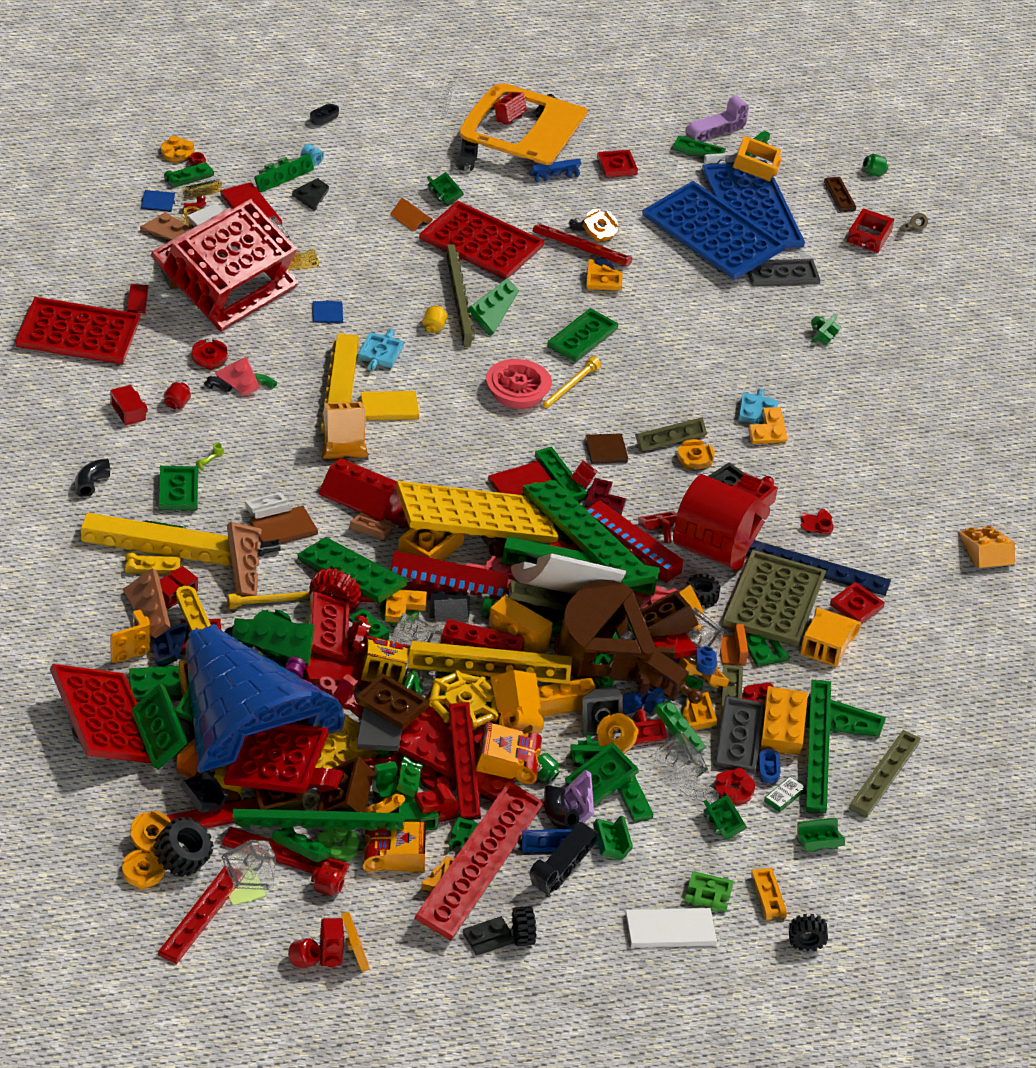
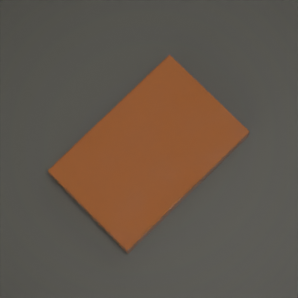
M304 506L291 508V511L258 519L250 518V525L252 527L262 529L259 540L262 542L279 539L280 544L318 535V529Z

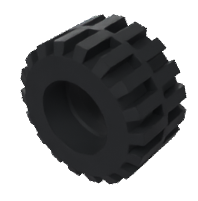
M185 817L173 819L155 839L154 848L156 851L154 854L159 858L157 860L159 864L162 863L166 871L170 870V873L173 875L178 873L180 877L184 875L191 876L193 873H196L213 853L212 847L214 845L213 841H210L212 838L210 833L207 834L206 832L207 828L205 826L202 827L199 821L194 822L189 817L187 819ZM178 842L184 844L189 852L185 851Z

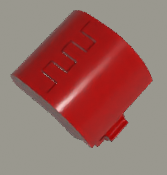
M743 473V477L736 484L730 486L706 475L699 474L687 489L680 503L673 531L674 544L733 570L742 568L745 556L764 525V520L768 518L771 510L770 506L775 502L778 487L774 486V479L771 476H765L760 479Z

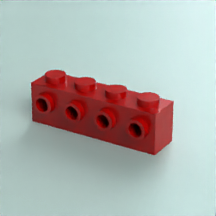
M447 619L441 634L440 644L523 652L525 637Z

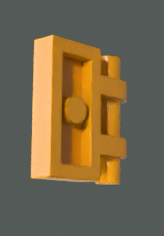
M400 794L385 797L381 802L366 807L365 812L389 813L401 806L405 801V797Z

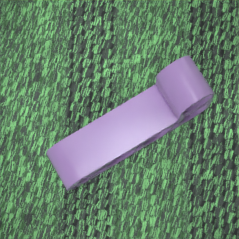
M733 96L729 99L725 112L690 123L686 127L685 133L691 139L702 142L711 139V137H717L726 132L729 133L738 130V128H743L747 122L749 106L740 97Z

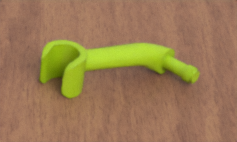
M214 443L213 453L204 459L196 461V466H199L201 471L204 470L203 465L208 464L216 456L224 454V448H221V443Z

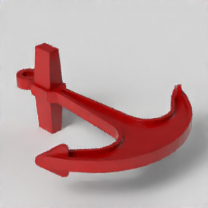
M347 674L343 677L339 686H335V681L331 677L323 676L318 683V688L334 696L342 705V712L345 709H349L360 720L362 719L364 707L356 703L353 695L358 681ZM392 751V756L389 758H369L363 761L373 771L375 765L395 761L398 773L401 759L406 755L398 751ZM410 758V761H413L415 763L417 762L416 760Z

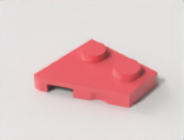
M247 357L215 372L218 378L229 383L232 388L236 389L243 396L260 389Z

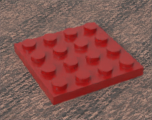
M285 724L245 736L236 762L229 764L223 778L224 784L305 794L328 737V728Z

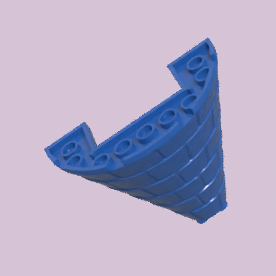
M216 624L201 630H192L188 634L189 639L185 643L191 708L193 709L197 770L199 773L236 762L245 736L306 718H309L307 726L328 728L329 734L342 731L345 715L342 712V705L334 696L301 679L295 673L279 666L276 662L259 654L256 650L240 643L234 637L220 630Z

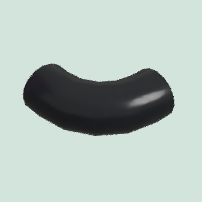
M108 458L91 461L80 469L75 478V489L78 496H91L95 492L94 482L101 478L110 477Z
M545 786L544 807L547 817L556 827L573 829L579 823V815L574 809H567L565 807L566 789L556 786Z

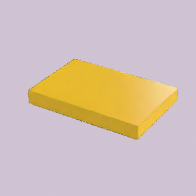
M416 391L361 392V402L365 407V420L419 419L420 414Z

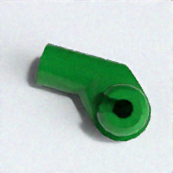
M254 373L258 383L261 382L271 389L277 386V381L269 376Z

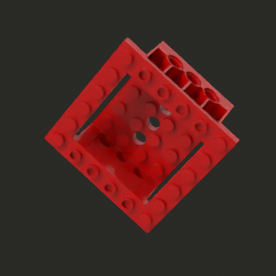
M251 199L234 209L228 208L155 249L150 255L220 332L297 287L299 283L288 271L297 248ZM230 246L237 247L238 250H233ZM218 254H223L226 258H221ZM262 272H265L272 280L224 309L228 296L233 289Z

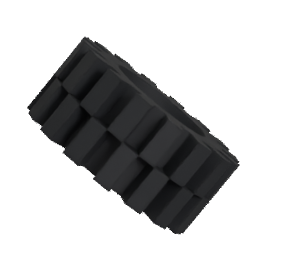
M695 574L693 578L689 577L686 581V587L691 585L701 606L705 605V608H709V605L711 607L714 606V603H717L719 600L721 588L719 581H715L714 577L709 578L710 575L707 574L706 577L703 574H699V577ZM698 589H703V590H706V591H708V592H699V591H697V590H698Z
M532 906L513 907L511 919L513 936L516 938L515 945H535L537 930Z
M803 914L801 918L798 915L796 919L793 918L791 923H789V941L793 948L797 949L799 947L801 951L803 949H806V951H810L809 949L817 951V947L822 949L823 945L827 944V923L824 918L821 919V916L817 915L815 918L814 914H810V916Z

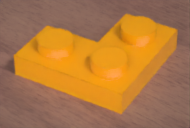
M781 407L763 408L764 424H750L748 427L751 444L781 443L788 440Z
M399 590L389 596L386 600L385 622L405 623L406 610L425 611L427 592Z
M684 657L680 658L678 664L689 671L688 675L694 676L698 674L707 680V684L712 687L719 688V686L727 688L729 679L718 669H716L714 674H703L697 671L695 660Z

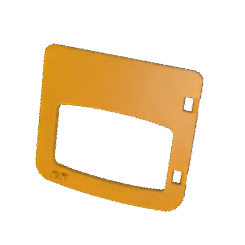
M500 83L491 87L477 102L461 126L460 136L464 140L475 144L478 143L514 156L534 160V162L551 165L587 116L588 110L583 106L510 84ZM511 92H524V99L526 101L545 107L532 129L516 144L476 132L481 120L494 103L503 95Z

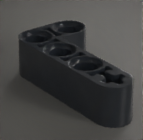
M579 822L546 862L539 859L533 864L529 872L532 885L548 896H551L550 893L559 889L592 849L599 838V833L585 823Z

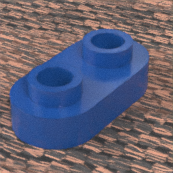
M703 646L697 649L695 656L697 671L707 675L715 673L717 654L713 648Z
M764 749L759 755V778L766 784H775L779 781L781 773L780 755L773 749Z

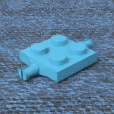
M389 328L385 335L369 333L358 353L359 360L370 362L368 365L369 370L372 368V371H374L377 365L393 368L404 347V341L392 337L395 333L393 329Z
M758 389L757 395L743 392L738 421L748 424H764L762 409L778 407V400L764 397L765 391L763 389L762 391Z

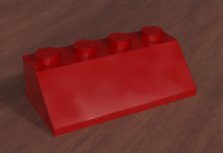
M342 458L329 467L319 490L320 496L355 511L362 512L379 521H382L401 504L396 490L397 481Z

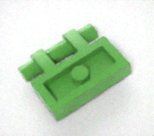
M692 871L687 892L695 893V896L686 894L685 902L693 904V907L697 908L702 906L711 908V911L718 912V910L726 912L728 904L722 903L720 900L729 902L734 881ZM702 895H703V896H707V897L714 898V900H710V899H706V898H701V897H702Z

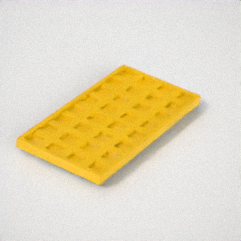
M397 481L396 490L408 525L414 529H430L436 532L448 531L453 534L466 533L471 536L484 535L489 538L501 537L507 539V537H513L543 544L558 541L559 537L552 521L526 496Z

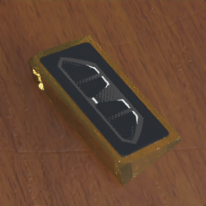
M211 180L185 186L183 189L189 198L220 192L222 190V182L220 180Z

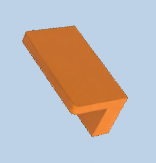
M402 197L391 212L393 217L412 231H416L422 221L430 224L433 220Z
M736 624L734 635H719L718 637L723 665H746L748 647L744 624Z
M195 738L177 755L176 771L189 778L199 774L197 770Z

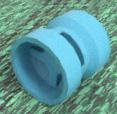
M306 144L301 150L300 156L310 154L314 166L323 161L324 152L320 149H315L313 145Z

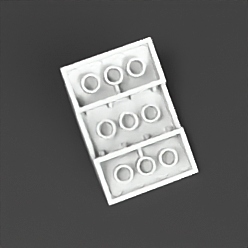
M556 554L538 557L537 564L522 562L511 566L514 578L520 583L575 595L582 586L592 581L611 580L620 583L626 574L625 570Z

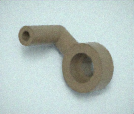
M916 213L911 217L910 222L901 225L900 229L901 231L911 228L923 230L928 224V218L923 213ZM916 219L921 221V225L916 224Z
M307 789L305 794H300L304 809L313 810L318 807L320 800L318 790Z

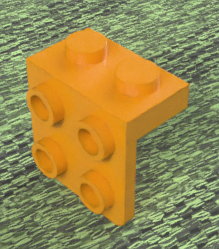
M141 610L133 611V627L114 632L110 635L112 663L124 662L129 658L140 657L150 653V621L147 616L144 617Z

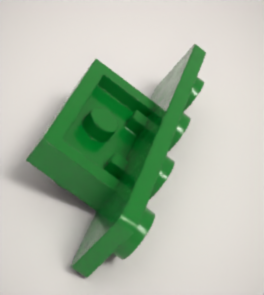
M306 154L296 159L280 158L275 164L269 163L264 165L263 169L258 170L259 175H256L254 179L259 192L269 190L313 171L314 166L311 156Z

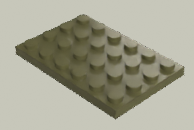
M752 550L722 626L735 629L736 624H744V629L747 633L760 635L764 638L798 647L823 583L826 570Z

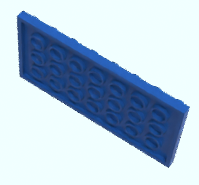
M734 162L702 165L701 170L713 195L785 243L786 248L804 247L805 240L774 176H772L770 181L733 168Z
M691 181L642 210L644 217L733 280L786 249L785 243L695 181Z

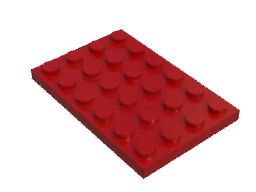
M456 201L419 234L420 240L446 252L448 245H455L456 252H459V258L504 279L509 278L544 246V240L460 201Z
M35 296L16 339V347L123 365L141 320V314Z
M52 664L49 670L85 755L151 763L131 711L137 702L124 673Z
M431 690L425 697L426 699L430 698ZM441 704L449 713V708L445 704ZM429 706L402 730L398 752L456 781L450 723H444V719L438 712ZM480 715L475 716L476 719L482 717ZM486 724L477 727L476 730H472L476 764L480 739ZM476 771L479 793L494 801L508 781L514 784L517 780L515 777L510 779Z

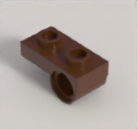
M481 535L483 542L489 547L490 555L496 556V558H503L507 539L501 537L489 538Z

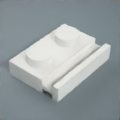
M279 492L246 500L245 508L252 516L254 515L255 519L291 511V503H288L285 496Z

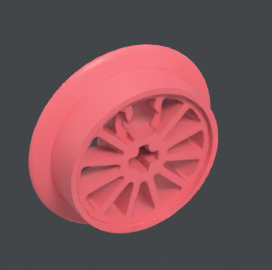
M524 359L500 361L494 364L486 375V382L492 391L493 397L502 405L510 408L525 409L539 404L552 386L551 376L545 368L535 362Z

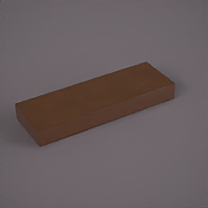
M841 177L824 178V183L839 211H856V205Z

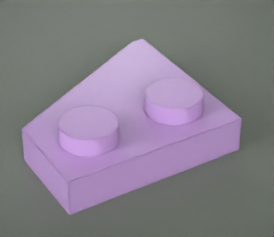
M584 770L565 788L564 798L565 807L577 811L579 822L583 823L594 814L592 776L587 770Z

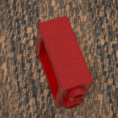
M863 208L849 229L847 242L879 253L892 232L895 219ZM862 225L880 231L881 234L878 237L860 231L858 228Z

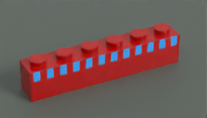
M601 500L586 509L644 565L660 568L658 579L667 583L682 573L684 560Z
M394 551L390 571L404 578L413 579L412 583L424 585V582H430L432 587L443 589L444 585L450 586L451 591L462 593L463 589L469 590L470 595L479 597L484 593L489 595V599L500 600L501 597L507 594L510 574Z

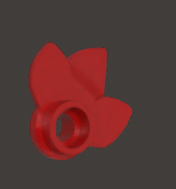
M821 508L817 516L805 512L802 513V521L804 523L800 524V526L804 530L821 534L833 532L832 516L825 509Z

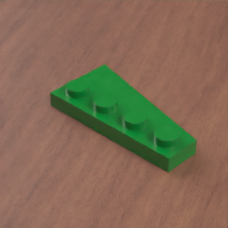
M235 618L232 637L239 642L265 649L268 652L276 653L286 658H301L306 665H310L315 626L313 624Z
M810 693L807 698L805 728H809ZM831 700L830 731L880 737L886 717Z

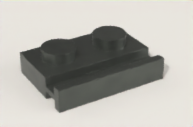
M502 916L463 929V935L476 956L513 944L516 939L515 936H512L511 930Z

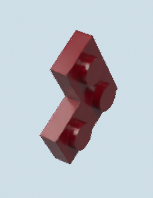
M594 478L585 507L589 508L601 500L622 515L627 498L610 494L613 482Z

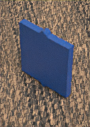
M145 190L144 197L141 198L143 201L141 209L172 212L173 204H175V193Z
M313 301L314 322L327 324L343 323L342 301Z

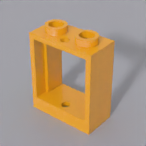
M744 135L733 168L770 181L772 176H776L782 160V157H780L781 149ZM745 152L771 161L772 165L745 155Z

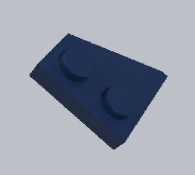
M186 622L168 629L156 639L150 636L158 667L178 661L189 630Z

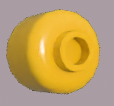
M433 305L426 309L422 324L427 331L435 333L436 331L443 330L448 317L445 309L438 305Z

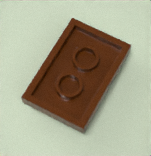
M383 673L356 696V703L402 730L430 706L428 699Z

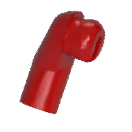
M197 196V202L184 203V212L201 210L206 206V197Z

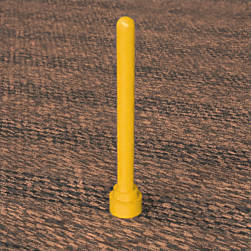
M595 356L590 357L585 362V367L543 402V408H549L589 372H596L601 368L600 360Z
M307 591L240 597V595L234 593L227 594L228 609L232 610L245 604L310 599L311 594Z

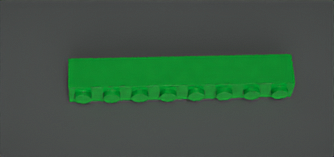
M507 537L501 564L508 566L522 562L537 564L538 557L548 554H556L590 563L595 562L581 551ZM645 565L656 576L655 583L630 588L633 589V592L654 596L660 568Z

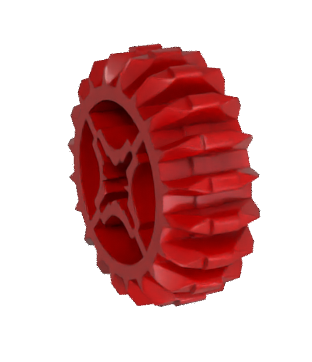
M329 567L326 570L321 569L310 582L309 594L315 591L350 603L349 614L356 610L361 601L362 591L359 589L360 585L356 584V579H351L350 574L346 575L343 570L339 572L337 568L331 570Z

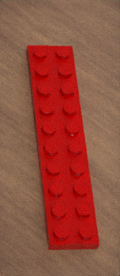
M508 781L416 913L414 919L452 941L521 839L522 830H527L544 802Z

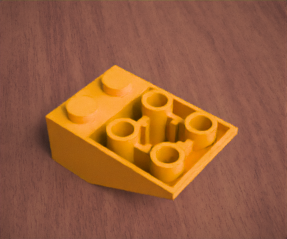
M983 526V529L969 527L965 528L964 531H958L972 563L978 568L1015 564V542L993 526Z

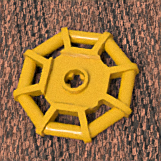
M455 670L450 675L440 679L435 678L432 681V691L428 700L430 701V707H433L444 719V723H450V715L441 704H445L449 708L451 703L469 702L472 730H476L477 727L487 722H495L499 718L493 688L487 683L485 677H476ZM440 690L446 692L445 695L439 696ZM486 702H491V708L485 705ZM480 713L484 714V716L480 718H475V716Z

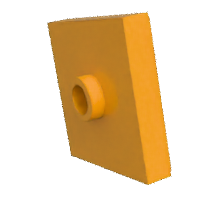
M349 912L342 913L341 916L348 934V938H345L349 951H354L361 971L369 970L370 967L351 914Z

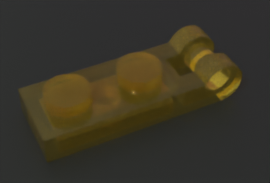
M309 249L307 252L295 253L288 270L318 267L320 263L316 251Z

